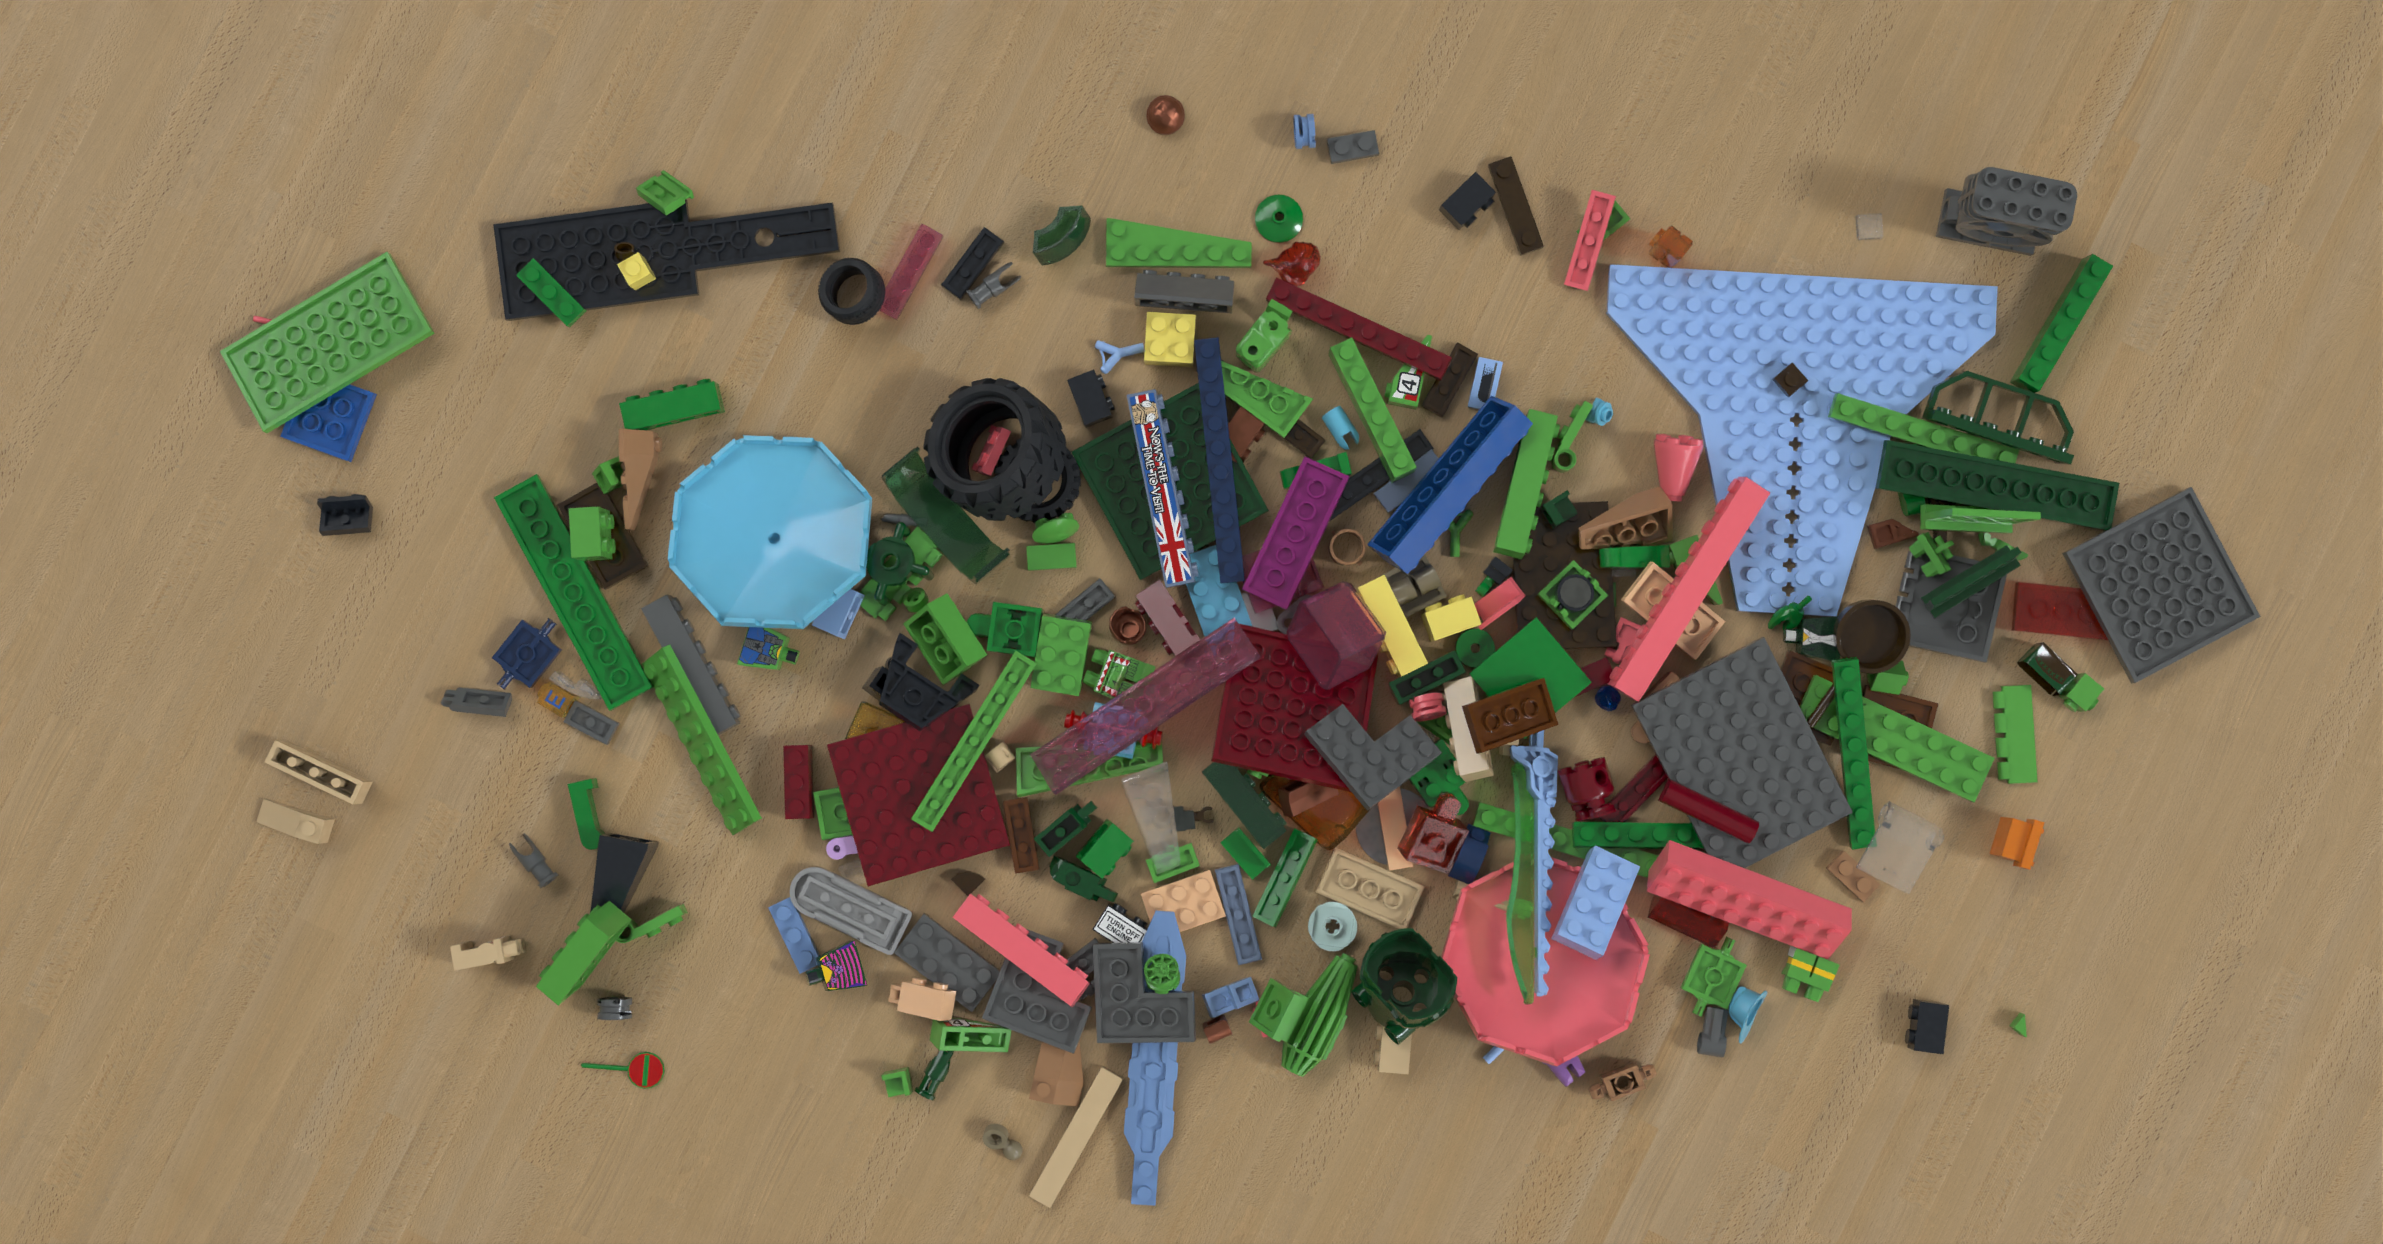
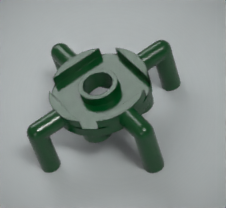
M899 522L896 525L893 537H884L878 542L873 543L868 549L866 568L872 579L878 583L874 598L883 606L889 602V599L885 596L887 586L904 584L912 573L922 575L928 581L934 578L933 572L927 566L915 563L913 550L902 540L903 536L907 537L911 533L910 529L903 522ZM893 555L896 557V564L890 568L885 567V558Z

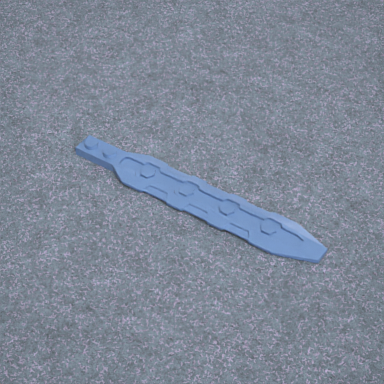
M1156 910L1142 940L1144 966L1147 960L1154 955L1168 954L1176 959L1179 966L1180 983L1175 990L1172 989L1170 991H1182V984L1185 980L1186 953L1174 911ZM1145 979V992L1154 991L1148 988ZM1178 1042L1132 1043V1056L1129 1059L1128 1077L1130 1078L1128 1107L1125 1109L1124 1135L1134 1153L1131 1204L1156 1205L1159 1156L1173 1137L1175 1111H1173L1174 1086L1178 1074V1062H1176Z

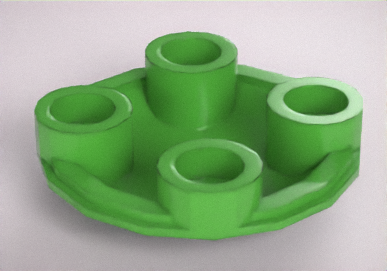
M1064 513L1059 518L1051 520L1042 518L1035 522L1036 529L1033 531L1032 538L1035 542L1041 544L1057 543L1073 536L1079 529V523L1074 519L1072 513Z

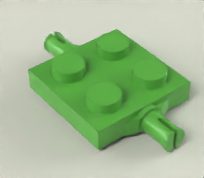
M1726 936L1721 950L1712 949L1700 943L1680 987L1692 993L1698 999L1692 1013L1702 1017L1707 1003L1716 1004L1724 1009L1728 1008L1747 966L1730 955L1735 940Z

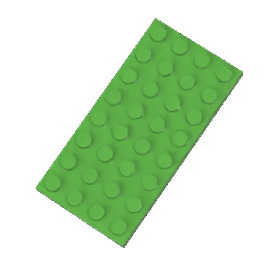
M385 252L222 349L220 353L262 431L269 433L435 333L390 253Z

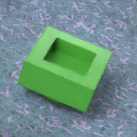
M1271 299L1265 310L1266 312L1274 311L1287 323L1293 312ZM1272 321L1269 323V325L1276 329L1278 328L1277 322Z

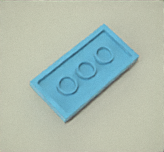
M1216 545L1190 554L1192 563H1197L1199 576L1195 577V583L1186 584L1209 651L1232 643L1236 623L1252 626L1237 582L1220 583Z

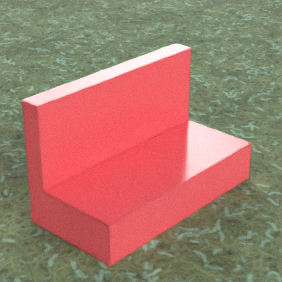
M1512 577L1474 603L1478 615L1483 620L1481 625L1478 626L1480 630L1510 610L1526 596Z

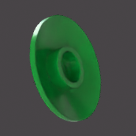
M1279 194L1272 195L1259 204L1255 213V224L1258 232L1265 239L1275 243H1283L1293 239L1299 233L1303 224V213L1299 204L1291 197ZM1281 213L1284 219L1278 221L1275 219V215Z

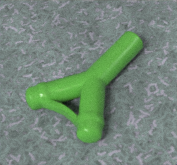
M1467 509L1464 513H1459L1457 516H1461L1456 524L1454 521L1450 523L1448 528L1451 532L1450 557H1460V532L1472 519L1474 514L1471 510Z

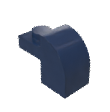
M1468 823L1460 847L1453 857L1448 874L1449 877L1466 884L1473 882L1485 858L1491 832Z

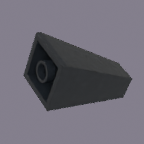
M613 833L600 835L590 913L597 905L602 907L608 901L625 913L658 848V841Z

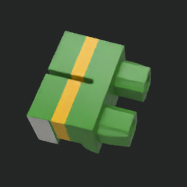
M1790 946L1787 954L1789 957L1781 973L1785 975L1782 988L1797 994L1800 983H1807L1808 986L1804 997L1818 1002L1824 990L1829 992L1840 965Z

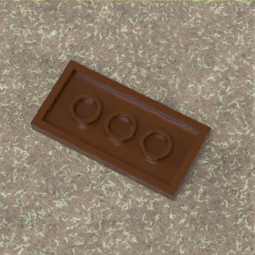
M1544 678L1462 706L1476 754L1559 725Z

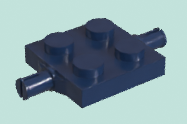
M548 618L541 629L534 628L525 620L520 621L492 657L506 672L497 682L498 686L505 690L514 678L520 680L529 688H533L562 651L548 636L555 625H557L553 620Z

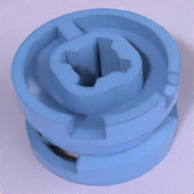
M1307 114L1306 117L1294 115L1295 148L1302 149L1303 146L1315 148L1314 114Z

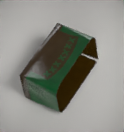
M2044 642L2034 644L2017 662L2019 667L2049 695L2055 691L2052 696H2060L2078 675Z

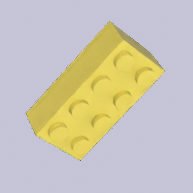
M1385 575L1358 587L1355 590L1356 595L1353 596L1358 608H1364L1367 614L1364 620L1369 630H1374L1378 637L1375 642L1381 653L1385 652L1389 659L1386 661V665L1392 675L1396 674L1397 677H1402L1428 664Z

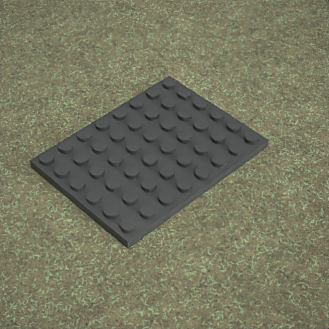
M1765 637L1749 643L1631 705L1669 779L1759 821V828L1754 839L1747 844L1687 815L1708 855L1746 868L1853 813Z

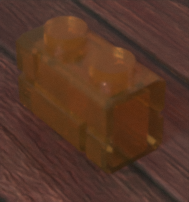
M1673 226L1668 227L1666 230L1661 228L1649 242L1651 246L1649 255L1657 261L1661 260L1660 263L1665 267L1673 268L1693 245V241L1685 235L1681 236V232Z

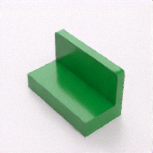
M1239 826L1220 842L1252 880L1271 865Z

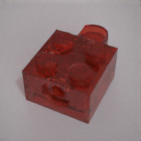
M1441 793L1433 810L1417 805L1397 847L1406 861L1449 874L1469 833V830L1460 819L1456 818L1461 808V803L1452 793Z

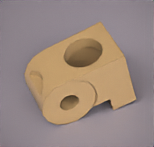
M1003 741L988 752L985 758L998 773L1015 760L1016 756Z

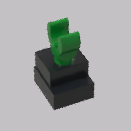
M1496 556L1493 557L1482 572L1487 577L1481 582L1475 592L1484 597L1494 582L1500 585L1513 569Z

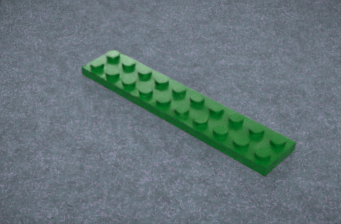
M536 474L495 496L494 499L608 710L612 711L654 688L650 679L645 675L639 658L586 561L571 558L570 531L540 476Z

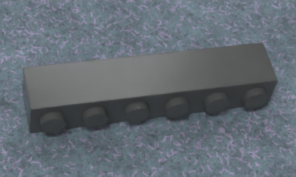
M665 595L641 608L661 647L671 645L717 734L720 735L739 725L740 721L738 718L741 715L735 704L731 705L727 699L729 692L723 683L719 684L716 679L717 670L711 661L707 662L704 656L706 650L700 640H695L692 634L695 631L688 618L684 619L680 611L683 610V607L677 597L673 598L671 595Z

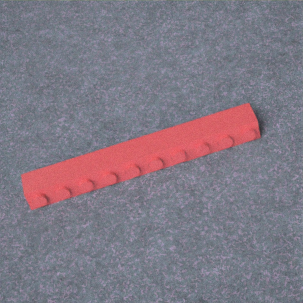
M1738 477L1730 483L1727 489L1729 493L1724 500H1720L1714 510L1716 513L1712 520H1708L1701 530L1703 534L1700 539L1695 541L1689 548L1688 553L1690 555L1685 562H1682L1675 571L1676 577L1672 583H1668L1662 592L1663 597L1659 604H1655L1650 610V618L1645 625L1643 624L1636 633L1637 639L1633 645L1628 646L1622 656L1624 659L1620 666H1616L1609 677L1611 680L1608 685L1637 702L1641 700L1770 495L1769 491L1749 478Z

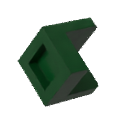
M1568 490L1545 503L1540 508L1552 529L1577 514V510L1568 498L1570 495Z

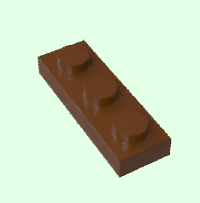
M1028 797L1003 801L1015 874L1040 870L1036 843L1033 839L1035 837Z

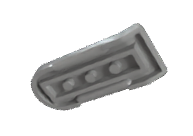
M810 867L800 871L790 885V898L792 904L799 912L887 955H892L895 952L912 917V912L908 908L896 904L822 867Z

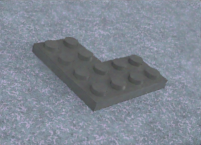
M1343 704L1308 729L1304 734L1367 811L1442 753L1411 715L1374 742Z
M1028 930L1027 936L1033 941L1039 938L1049 946L1047 951L1053 956L1056 953H1061L1064 943ZM1005 958L982 1019L1074 1054L1092 1007L1080 1002H1076L1073 1007L1069 1006Z
M1143 942L1093 944L1097 1043L1196 1041L1194 991H1168L1167 994H1157L1155 991L1145 992Z

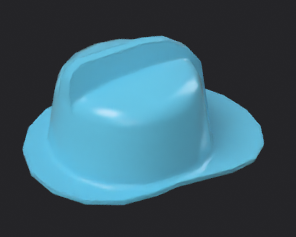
M1741 986L1731 999L1729 1014L1733 1021L1741 1028L1739 1035L1740 1044L1747 1037L1756 1013L1767 996L1768 992L1766 990L1759 994Z

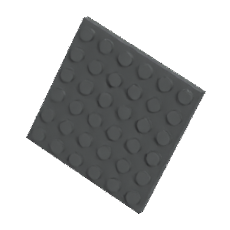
M2192 487L2184 489L2062 553L2131 684L2152 675L2261 617Z

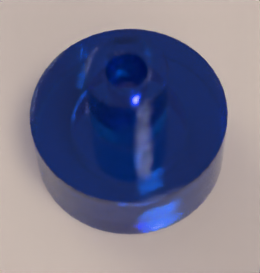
M1603 686L1596 693L1595 702L1600 708L1613 711L1621 702V695L1615 688Z

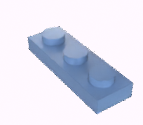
M789 897L768 907L799 974L817 966L816 957L820 956L799 911L792 904L791 898Z

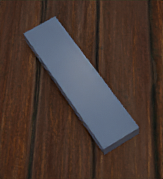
M1239 864L1215 869L1238 965L1262 960Z

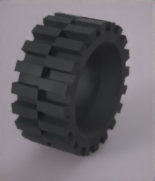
M1021 438L1016 440L1017 443L1006 447V452L1000 455L998 466H995L994 470L995 476L1002 473L1012 463L1018 453ZM1067 447L1066 455L1062 456L1064 468L1061 473L1062 482L1058 493L1052 499L1040 505L1034 503L1031 506L1030 512L1019 516L1021 520L1033 523L1042 518L1051 520L1073 507L1075 499L1079 496L1081 478L1079 466Z

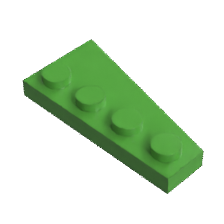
M1221 361L1225 396L1240 407L1242 406L1282 438L1286 437L1313 401V398L1294 392V390L1282 387Z

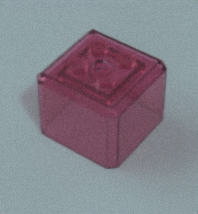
M1345 581L1301 601L1286 632L1288 640L1320 686L1326 690L1368 670L1386 635L1385 629L1352 583Z

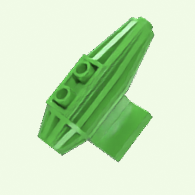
M1342 953L1341 956L1336 955L1305 995L1270 978L1249 1023L1278 1042L1283 1040L1281 1062L1283 1068L1303 1077L1319 1062L1327 1059L1348 1017L1346 1010L1358 965L1354 964L1355 958L1345 953Z

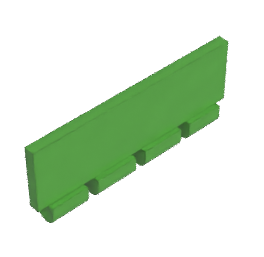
M918 526L905 540L914 552L916 564L923 565L926 562L933 568L943 556L937 550L940 545ZM892 555L884 566L888 568L893 567L896 564V557ZM912 573L904 584L887 586L885 596L889 599V602L885 606L875 600L874 594L878 583L871 579L859 592L865 595L860 606L875 619L880 616L886 621L897 609L890 602L894 599L897 603L901 604L903 596L911 589L907 582L910 581L917 586L924 577Z
M2031 685L2001 686V691L1992 692L1993 708H2002L2003 713L1994 714L1995 733H2004L2003 738H1995L1997 757H2006V762H1997L1998 779H2007V784L2038 782Z

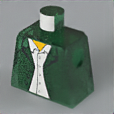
M1838 616L1802 619L1797 629H1784L1783 642L1796 644L1795 652L1798 654L1832 663L1831 660L1840 659V654L1833 640V629Z

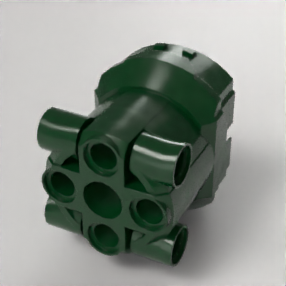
M1413 928L1398 929L1389 933L1385 932L1378 940L1371 943L1363 957L1360 970L1361 983L1351 993L1362 1007L1366 1008L1368 1006L1374 1020L1384 1026V1030L1389 1038L1399 1045L1416 1029L1424 1028L1437 1022L1447 1013L1454 1002L1453 998L1458 977L1442 957H1438L1432 951V946L1421 934L1417 933ZM1386 971L1391 974L1392 979L1383 980L1380 977V973ZM1421 974L1426 978L1427 982L1418 983L1414 976ZM1397 987L1407 988L1412 995V999L1407 1002L1397 1000L1393 995V989ZM1415 1008H1420V1009H1422V1010L1417 1011V1012H1416V1011H1413V1009H1415Z

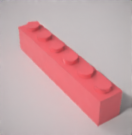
M970 894L952 918L1069 1006L1073 1007L1090 984L1086 980L1088 975L1077 967L1074 971L1066 965L1068 960L1059 953H1056L1054 956L1047 951L1049 946L1039 938H1036L1035 941L1027 936L1029 933L1027 929L1019 923L1014 927L1007 921L1010 918L1000 909L994 912L988 907L990 902L980 894L976 897Z

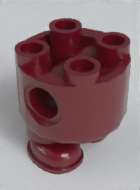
M1605 757L1593 759L1591 764L1589 760L1575 763L1574 769L1570 766L1558 770L1566 800L1571 805L1572 811L1576 812L1575 821L1594 819L1617 811L1612 803H1605L1604 800L1614 791V785Z

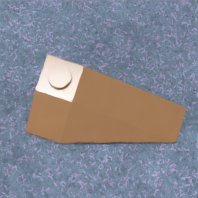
M619 429V462H623L625 466V471L621 475V484H623L624 490H627V495L623 496L625 529L629 531L636 530L659 459V452H662V439L654 431Z
M1660 486L1639 492L1579 527V547L1581 549L1609 548L1611 545H1621V547H1630V545L1636 544L1655 546L1672 541V502Z
M1080 1041L1074 1054L1042 1042L1029 1099L1054 1105L1078 1106L1084 1083Z

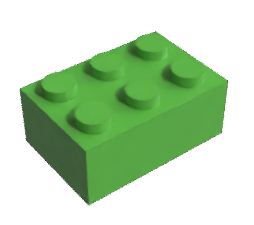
M948 593L926 604L903 624L915 643L918 644V648L942 685L957 678L961 673H965L987 656L982 644L977 640Z
M1050 614L1042 615L1035 663L1037 664L1033 669L1030 688L1074 696L1081 694L1092 621Z

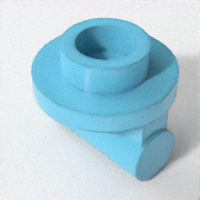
M1595 398L1592 404L1593 407L1585 420L1592 424L1595 423L1603 426L1613 416L1612 406L1608 402Z

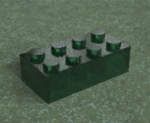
M1212 762L1202 770V773L1263 849L1287 831L1283 827L1287 822L1278 811L1274 814L1268 808L1271 802L1263 792L1259 795L1255 792L1253 787L1256 784L1247 773L1242 775L1237 769L1238 767Z

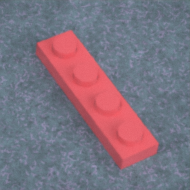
M1595 190L1591 191L1564 285L1585 291L1589 290L1616 196Z

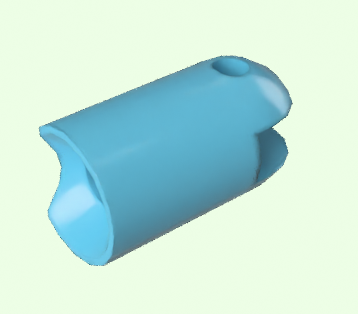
M1341 406L1333 408L1322 417L1325 425L1341 448L1350 450L1343 438L1348 432L1355 443H1359V434Z

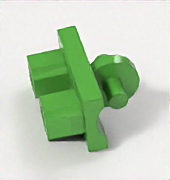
M1929 532L1919 535L1917 537L1918 540L1909 547L1915 558L1925 553L1930 558V562L1921 566L1927 578L1952 570L1946 559L1948 560L1953 557L1949 550L1954 545L1952 540L1945 543L1941 535L1933 540Z

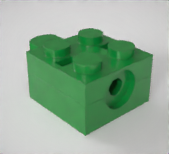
M993 602L991 615L975 613L968 618L967 623L975 637L988 638L987 651L1013 655L1016 650L1024 656L1036 657L1044 610L1036 607Z
M1438 739L1434 744L1442 753L1412 776L1409 781L1427 807H1432L1440 801L1448 813L1461 815L1469 807V801L1460 789V786L1466 782L1460 775H1456L1454 761H1457V759L1443 739Z

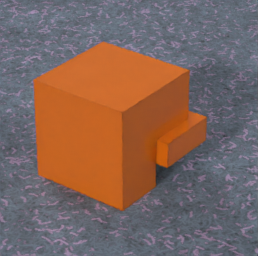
M2000 817L1989 854L2013 861V866L2030 870L2034 865L2033 859L2040 836L2044 832L2043 826L2045 822L2035 819H2027L2024 822L2015 818Z

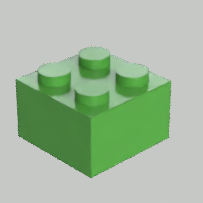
M601 507L569 508L571 558L581 561L612 559V553H615L616 546L615 540L611 539V529H614V517L610 514V511Z

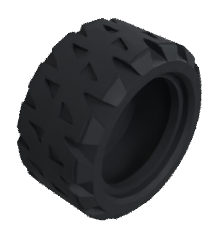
M992 378L976 380L972 382V386H962L948 396L950 400L946 404H941L932 416V427L926 430L923 449L928 452V456L924 457V463L928 476L934 479L933 485L941 494L976 517L982 516L986 520L1004 521L1006 515L1017 518L1030 512L1031 506L1034 503L1040 505L1052 492V483L1054 480L1059 481L1064 468L1062 456L1066 455V438L1061 431L1062 425L1057 416L1026 388L1021 387L1014 381L998 378L997 380ZM1018 419L1021 426V443L1012 463L1002 473L991 479L972 481L969 472V457L977 438L985 429L998 421Z

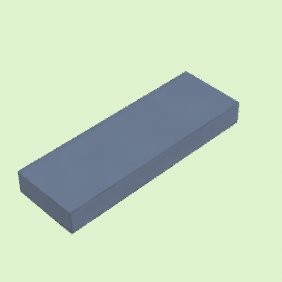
M1431 449L1414 462L1417 468L1413 474L1394 483L1389 481L1373 494L1387 513L1391 512L1406 499L1439 458Z

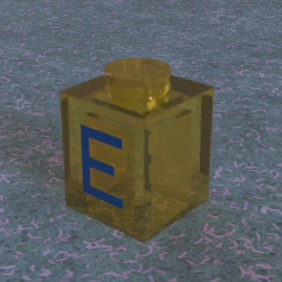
M549 681L548 684H543L537 694L539 699L536 703L556 715L566 718L574 701H578L580 696L563 689V686L560 687V684Z

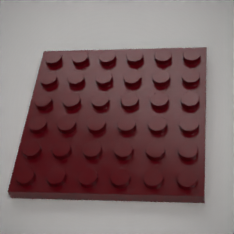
M1236 623L1211 761L1351 792L1304 734L1342 704L1367 732L1378 655Z
M970 703L950 709L921 731L903 722L827 744L868 887L1010 845L983 751L933 832L911 819L974 717Z

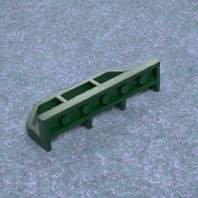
M1963 371L1933 386L1922 416L1923 420H1930L1973 436L2054 461L2057 464L2071 465L2074 455L2067 453L2074 431L2060 401L1970 371ZM1965 377L1985 383L1973 417L1964 414L1957 417L1951 415L1952 410L1939 406L1937 410L1934 409L1941 389ZM1993 386L2026 397L2014 431L2007 429L2005 433L1997 430L1998 425L1989 422H1983V425L1980 424ZM2034 399L2052 405L2065 432L2060 446L2053 444L2051 448L2043 445L2044 441L2041 439L2030 437L2029 440L2021 438Z

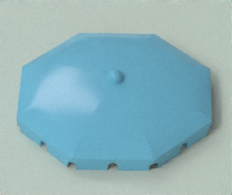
M743 435L744 438L731 440L713 455L710 464L707 466L702 464L679 483L680 488L675 492L673 530L670 532L668 550L669 568L721 626L804 629L866 576L872 497L860 482L843 467L834 454L822 442L816 441L814 438L783 437V440H777L773 436Z

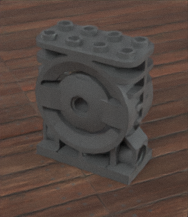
M1986 167L1978 173L1968 175L1964 180L1962 191L1950 188L1945 189L1936 237L2031 256L2034 254L2035 246L2051 243L2053 235H2057L2071 226L2077 200V190L2069 182L1995 167Z

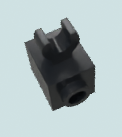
M891 657L886 660L885 667L875 668L862 687L863 690L878 701H880Z

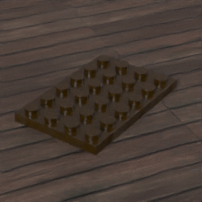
M1608 501L1572 503L1577 510V514L1552 529L1540 510L1544 505L1541 504L1540 507H1536L1534 514L1538 516L1536 528L1531 530L1529 538L1533 539L1530 552L1525 553L1522 559L1513 557L1514 581L1526 595L1515 605L1517 633L1537 617L1563 649L1616 647L1612 568H1600L1599 549H1581L1579 547V527L1608 511ZM1574 560L1582 569L1587 570L1592 578L1598 581L1599 586L1608 596L1571 630L1537 594Z

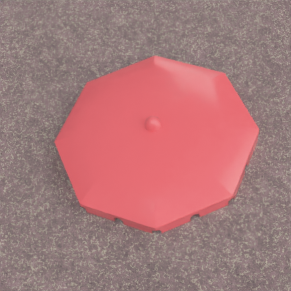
M1529 853L1501 869L1468 884L1460 890L1441 957L1458 977L1454 997L1478 1041L1557 1067L1628 1029L1633 1020L1640 994L1638 989L1643 982L1650 954H1648V943L1634 917L1631 918L1627 912L1629 908L1626 903L1606 951L1601 958L1595 960L1552 940V935L1581 867H1572L1567 865L1568 862L1551 857L1554 864L1552 869L1547 870V874L1553 885L1551 890H1547L1546 894L1552 903L1550 911H1546V917L1551 923V928L1549 932H1545V938L1551 947L1548 953L1544 954V958L1550 968L1548 973L1543 975L1549 990L1546 995L1536 996L1534 992V854ZM1513 897L1532 903L1529 917L1527 919L1524 918L1523 921L1515 918V914L1499 909L1494 905H1504L1501 902L1506 900L1511 902L1508 899Z

